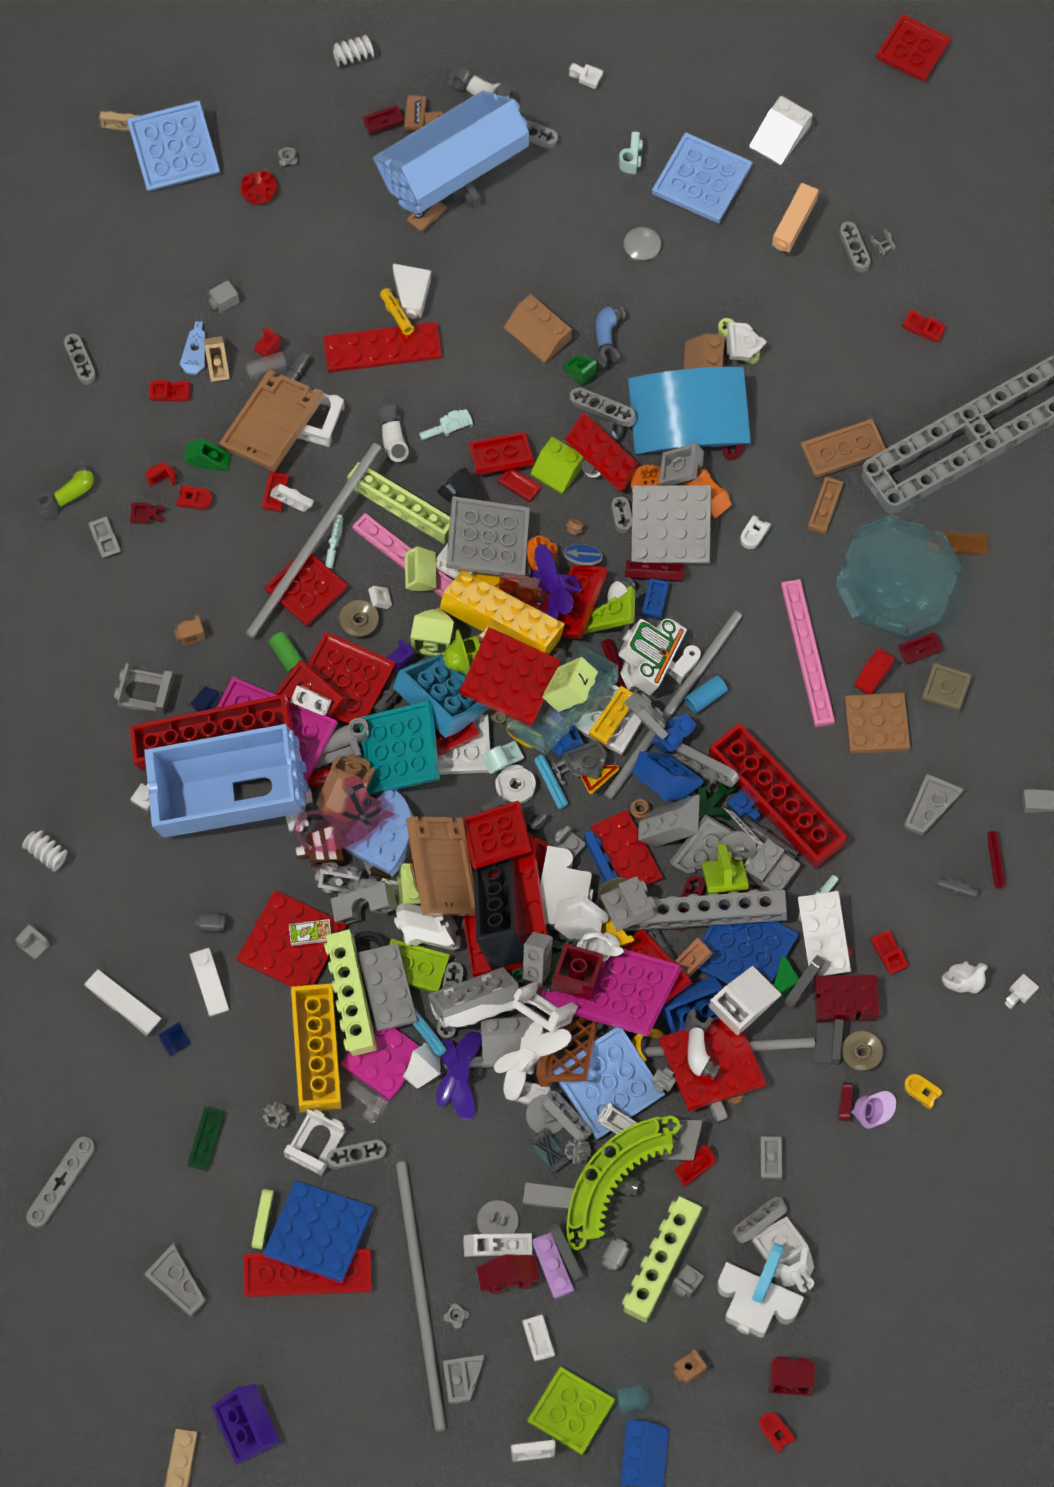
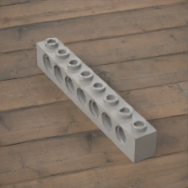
M773 888L762 892L759 890H751L748 893L732 891L728 894L710 893L706 896L691 894L687 897L669 896L664 899L652 897L656 906L653 908L654 917L624 929V932L640 931L641 929H671L787 920L785 890ZM763 902L770 903V906L762 907L761 904ZM742 904L750 905V907L746 909H743L740 906ZM722 905H728L729 909L722 910L720 909V907ZM704 906L709 908V910L705 912L700 911L699 909ZM682 908L689 909L686 913L679 912ZM663 909L669 911L667 914L659 913V911Z

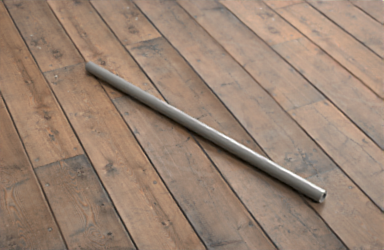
M399 1162L396 1164L434 1426L435 1431L440 1432L446 1430L409 1178L406 1162Z

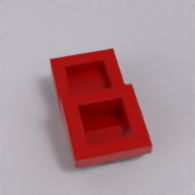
M911 309L901 327L920 337L938 342L946 325L931 316L927 319Z
M168 379L150 381V400L161 402L190 401L191 383L189 381L172 383Z
M890 930L870 938L874 949L890 975L909 966L901 948L897 947Z

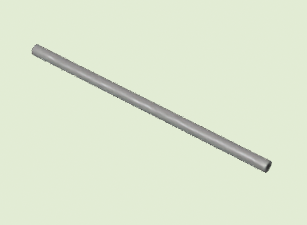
M372 444L247 630V636L254 639L381 450L378 444Z
M734 611L662 712L664 714L662 718L666 722L672 717L743 617L740 612ZM649 730L606 790L604 795L607 798L613 799L632 773L639 752H647L652 745V740L656 735L653 731Z

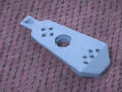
M195 322L194 329L189 332L180 366L187 375L196 376L205 368V346L203 341L205 339V332L202 331L203 322ZM197 346L199 349L193 351L192 347Z

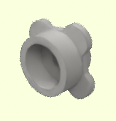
M289 147L279 150V164L281 166L297 164L298 160L295 158L296 150Z
M452 1304L448 1313L444 1314V1321L450 1322L455 1329H459L462 1327V1322L469 1317V1313L459 1307L458 1304Z

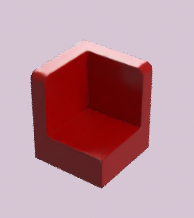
M265 327L263 329L264 337L254 346V351L270 361L281 349L280 337Z

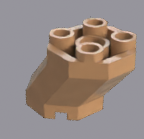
M348 754L347 758H342L343 755H338L335 758L316 803L319 807V813L329 815L340 822H348V819H350L340 814L343 811L353 815L357 814L349 796L345 794V789L364 783L365 787L354 791L361 805L375 771L373 767H369L370 762L368 760L355 757L354 754Z

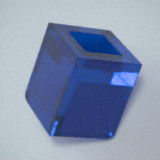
M205 686L190 704L196 712L212 709L211 705L219 696V693Z
M180 1022L158 1034L160 1042L170 1057L191 1045Z

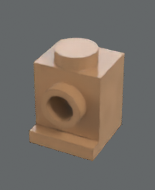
M198 615L195 616V620H185L177 625V629H174L176 640H181L182 646L205 640Z
M694 1349L690 1354L674 1363V1370L672 1372L678 1382L682 1381L686 1385L706 1372L707 1366ZM686 1364H691L692 1369L686 1370L684 1366Z

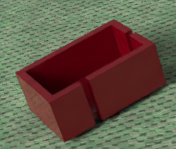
M877 974L815 976L813 987L814 1001H816V1023L835 1022V1019L843 1020V1022H855L857 1011H860L859 1022L878 1020Z

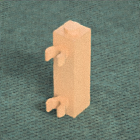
M801 183L773 236L772 246H775L780 251L790 252L817 201L818 189Z

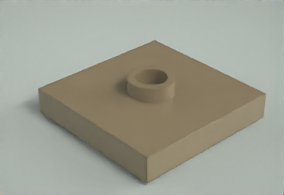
M934 663L921 700L960 712L972 675Z

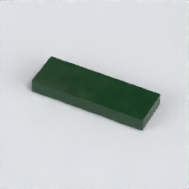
M204 1107L187 1163L188 1167L208 1172L225 1111Z

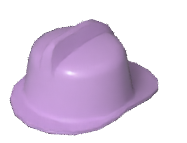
M888 1091L862 1096L855 1103V1107L851 1109V1113L855 1115L863 1127L867 1129L873 1128L890 1120L896 1109V1100L894 1095Z

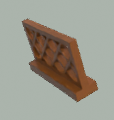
M574 1015L571 1025L567 1028H560L571 1032L578 1027L581 1031L575 1036L571 1034L569 1044L563 1049L549 1055L540 1056L536 1071L540 1087H549V1082L588 1081L598 1022ZM585 1021H592L586 1028L581 1025ZM545 1028L544 1033L550 1032ZM584 1035H587L589 1039L583 1044L578 1041ZM573 1043L578 1045V1047L571 1052L567 1049ZM564 1051L567 1055L558 1060L556 1055ZM581 1051H584L586 1055L579 1060L575 1057ZM570 1059L576 1062L569 1068L564 1065ZM559 1067L564 1070L560 1074L552 1075L553 1071ZM578 1067L583 1069V1074H573L572 1072Z

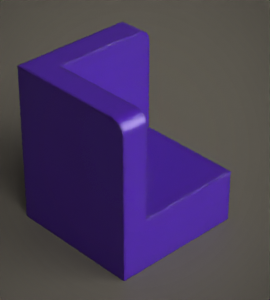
M402 639L398 641L399 647L387 656L388 659L396 662L395 668L398 672L415 662L414 651Z

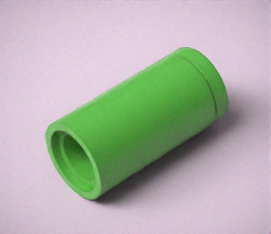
M285 632L277 633L270 638L269 645L289 674L298 661L303 659Z

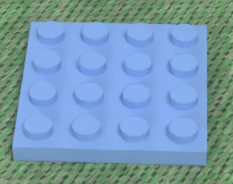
M200 101L127 119L147 192L220 173Z
M685 132L653 187L652 194L719 224L749 172L752 161Z
M617 1027L594 1042L588 1081L558 1082L578 1114L591 1127L595 1140L610 1131L595 1122L607 1103L612 1104L613 1108L630 1118L665 1095L664 1092L660 1093L653 1088L655 1083L651 1082L653 1078L652 1073L624 1030ZM581 1051L575 1057L580 1060L586 1053ZM570 1059L564 1065L569 1068L576 1062ZM559 1067L553 1071V1075L560 1074L564 1070ZM578 1067L572 1073L583 1074V1069Z

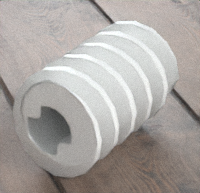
M366 35L362 36V41L359 37H356L355 43L352 39H349L348 45L345 41H342L341 47L338 43L334 44L333 53L338 67H340V61L347 65V59L354 63V57L361 61V55L368 59V53L374 57L372 44Z
M40 830L38 833L35 831L31 832L25 838L22 847L26 850L28 849L30 854H34L36 859H40L42 864H46L47 868H52L53 872L59 869L65 861L68 851L63 850L60 852L61 845L54 848L56 841L52 840L48 843L50 836L46 835L42 838L44 831Z

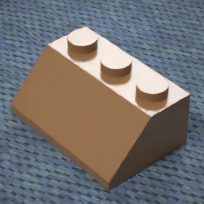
M532 294L528 295L517 305L504 326V329L544 364L569 343L572 338V329Z
M703 334L685 341L684 369L723 367L724 335Z

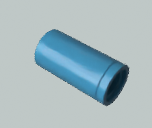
M715 675L687 695L684 700L689 709L696 714L726 693L728 689L724 681L718 675Z

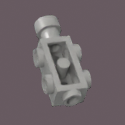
M323 862L321 869H317L315 881H319L318 887L322 888L326 893H333L334 891L351 893L356 891L355 889L358 887L373 886L377 879L371 877L368 879L362 878L363 870L353 866H339L333 862Z

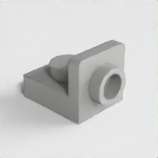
M568 825L564 830L561 828L554 837L555 847L569 850L573 855V861L586 847V843L573 834Z
M687 1264L677 1279L675 1278L673 1281L674 1291L682 1297L687 1296L690 1298L704 1279V1276Z

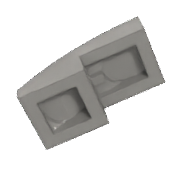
M107 516L88 523L102 558L121 552Z

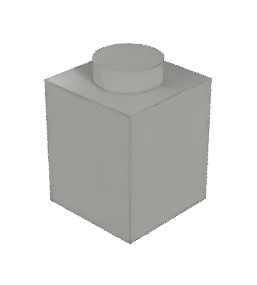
M228 280L209 291L210 299H208V302L212 309H217L220 314L239 304L238 293Z

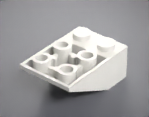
M752 966L714 996L710 1001L709 1008L738 1036L782 994Z

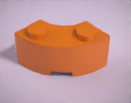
M698 468L696 479L680 483L681 486L711 485V517L714 519L732 505L728 492L714 483L706 469Z

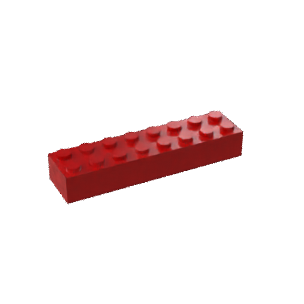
M285 694L132 725L130 726L134 764L140 771L146 770L144 750L283 724H286L294 732L290 702Z
M740 722L709 747L708 756L737 772L739 775V780L736 782L737 787L753 800L755 806L800 851V854L815 870L846 845L847 836Z

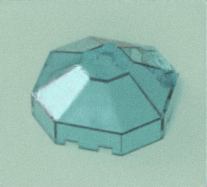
M889 515L855 530L835 586L852 619L906 638L942 622L962 565L943 532L936 530L935 533L925 529L923 525L912 521L907 523L898 520L899 517Z

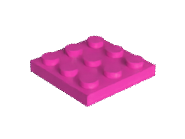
M374 1021L372 1027L377 1051L354 1057L349 1052L340 1065L385 1099L391 1101L406 1082V1079L402 1076L408 1068L413 1050L420 1046L395 1028L377 1032Z

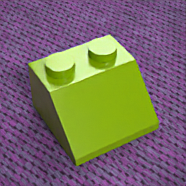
M552 436L541 450L530 475L563 495L581 471L584 457Z

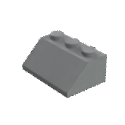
M694 795L653 809L639 821L638 841L657 847L698 834L700 796Z
M529 1017L482 1019L483 1068L494 1067L496 1061L505 1054L519 1051L521 1037H524L525 1032L534 1020Z

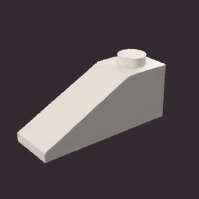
M206 948L191 953V962L209 1017L229 1011L210 949Z
M532 1234L464 1235V1257L502 1256L504 1254L532 1255Z

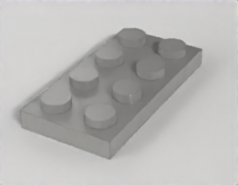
M398 943L359 952L358 957L377 1032L416 1023L417 1018Z

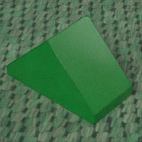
M575 355L562 366L582 387L596 376L597 363L594 359Z
M781 956L774 987L782 994L779 998L790 993L799 981L790 963L783 956Z

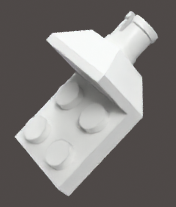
M787 1217L768 1226L751 1239L766 1262L774 1243L785 1247L774 1275L776 1285L783 1287L796 1284L801 1292L807 1291L803 1284L809 1290L813 1287L814 1281L810 1275L814 1265L809 1247Z

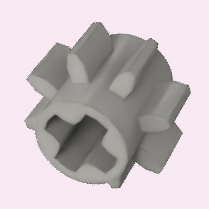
M665 1067L664 1071L658 1068L651 1082L655 1083L653 1088L660 1093L663 1090L669 1092L676 1081V1078L673 1077L674 1072Z
M275 1101L273 1105L268 1104L262 1117L265 1118L267 1125L277 1129L279 1125L284 1126L287 1123V1117L290 1113L287 1112L285 1105Z
M575 1138L574 1141L569 1140L565 1147L567 1159L572 1160L573 1164H581L582 1161H587L591 1153L588 1142L578 1141Z

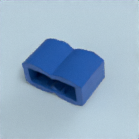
M687 714L675 715L665 725L664 730L668 735L663 740L655 735L652 744L661 753L674 751L680 746L683 737L688 736L694 730L696 723Z

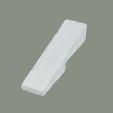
M98 969L84 984L85 987L111 1009L120 1013L145 1036H148L161 1021L158 1015Z

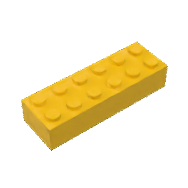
M464 570L459 573L443 592L440 604L441 610L481 631L486 632L488 627L546 654H549L560 641L565 625Z
M332 984L291 987L300 1113L306 1112L307 1109L314 1111V1109L318 1111L342 1109Z

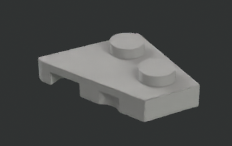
M483 1355L443 1361L449 1405L470 1402L484 1361Z

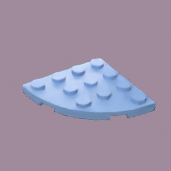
M396 790L384 791L364 813V815L368 814L376 808L382 809L377 815L367 819L371 824H363L358 820L340 840L342 850L394 876L406 858L405 853L410 845L406 819L413 815L402 795Z

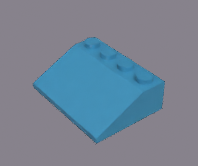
M441 653L399 670L393 688L410 705L425 701L432 702L434 726L446 738L460 732L488 710L489 707L459 694L466 676L461 672L450 670L445 665L444 655Z

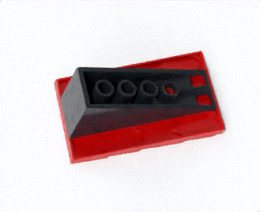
M531 833L528 836L532 851L478 869H474L471 863L474 879L475 915L463 916L471 971L474 978L500 968H504L506 971L522 968L524 964V943L533 932L549 935L535 846Z

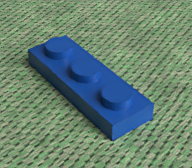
M591 830L584 833V842L604 883L610 879L617 878L615 871H611L608 866L610 861L607 854L602 853L600 849L601 842L597 835L594 836Z

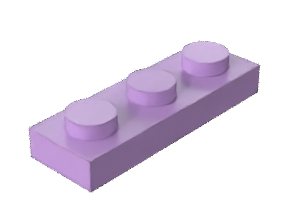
M551 1232L532 1239L533 1248L554 1300L573 1293L574 1289Z

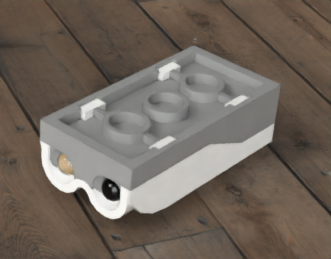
M500 968L428 994L433 1015L437 1020H440L443 1028L449 1026L461 1027L476 1024L485 1018L495 1017L504 1011L514 1010L515 1008L512 1004L515 999L513 997L519 989V985L504 968Z

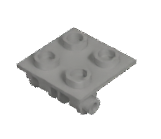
M668 1120V1124L664 1126V1128H669V1131H673V1128L677 1127L676 1123L674 1124L672 1120ZM679 1120L680 1129L676 1134L672 1135L673 1149L671 1154L668 1155L666 1150H663V1156H660V1159L693 1160L702 1120Z

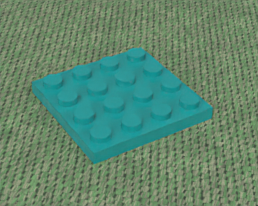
M425 701L360 717L367 722L370 729L368 741L361 743L362 755L364 759L370 762L369 767L375 769L366 795H377L384 791H394L440 780L432 702Z

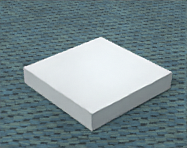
M554 1440L511 1445L512 1461L554 1457L555 1442Z

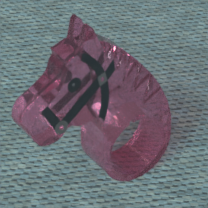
M348 776L342 781V789L346 794L343 812L306 811L296 819L293 833L297 843L307 850L320 852L334 851L345 848L362 839L382 819L391 817L394 814L383 809L382 801H378L368 794L363 781L359 777ZM313 814L324 817L329 827H331V836L319 846L307 845L301 839L299 833L302 821L307 816Z

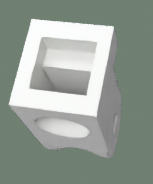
M693 645L686 647L682 657L676 663L671 661L666 674L679 684H682L699 662L700 649Z
M296 686L290 702L315 713L326 715L332 700L309 690L307 687Z

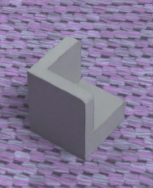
M30 925L15 939L17 946L35 960L50 946L47 938Z

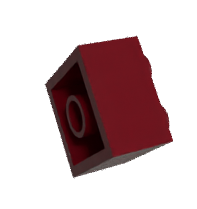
M564 943L553 976L551 989L591 1001L602 968L604 954Z
M777 1356L776 1359H772L769 1368L768 1393L811 1397L814 1389L815 1362H810L808 1358H798L797 1361L789 1360L785 1356Z

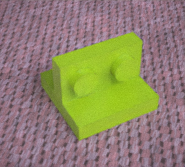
M717 844L718 860L702 862V871L708 894L748 889V879L743 861L732 859L731 851L727 852L726 844Z

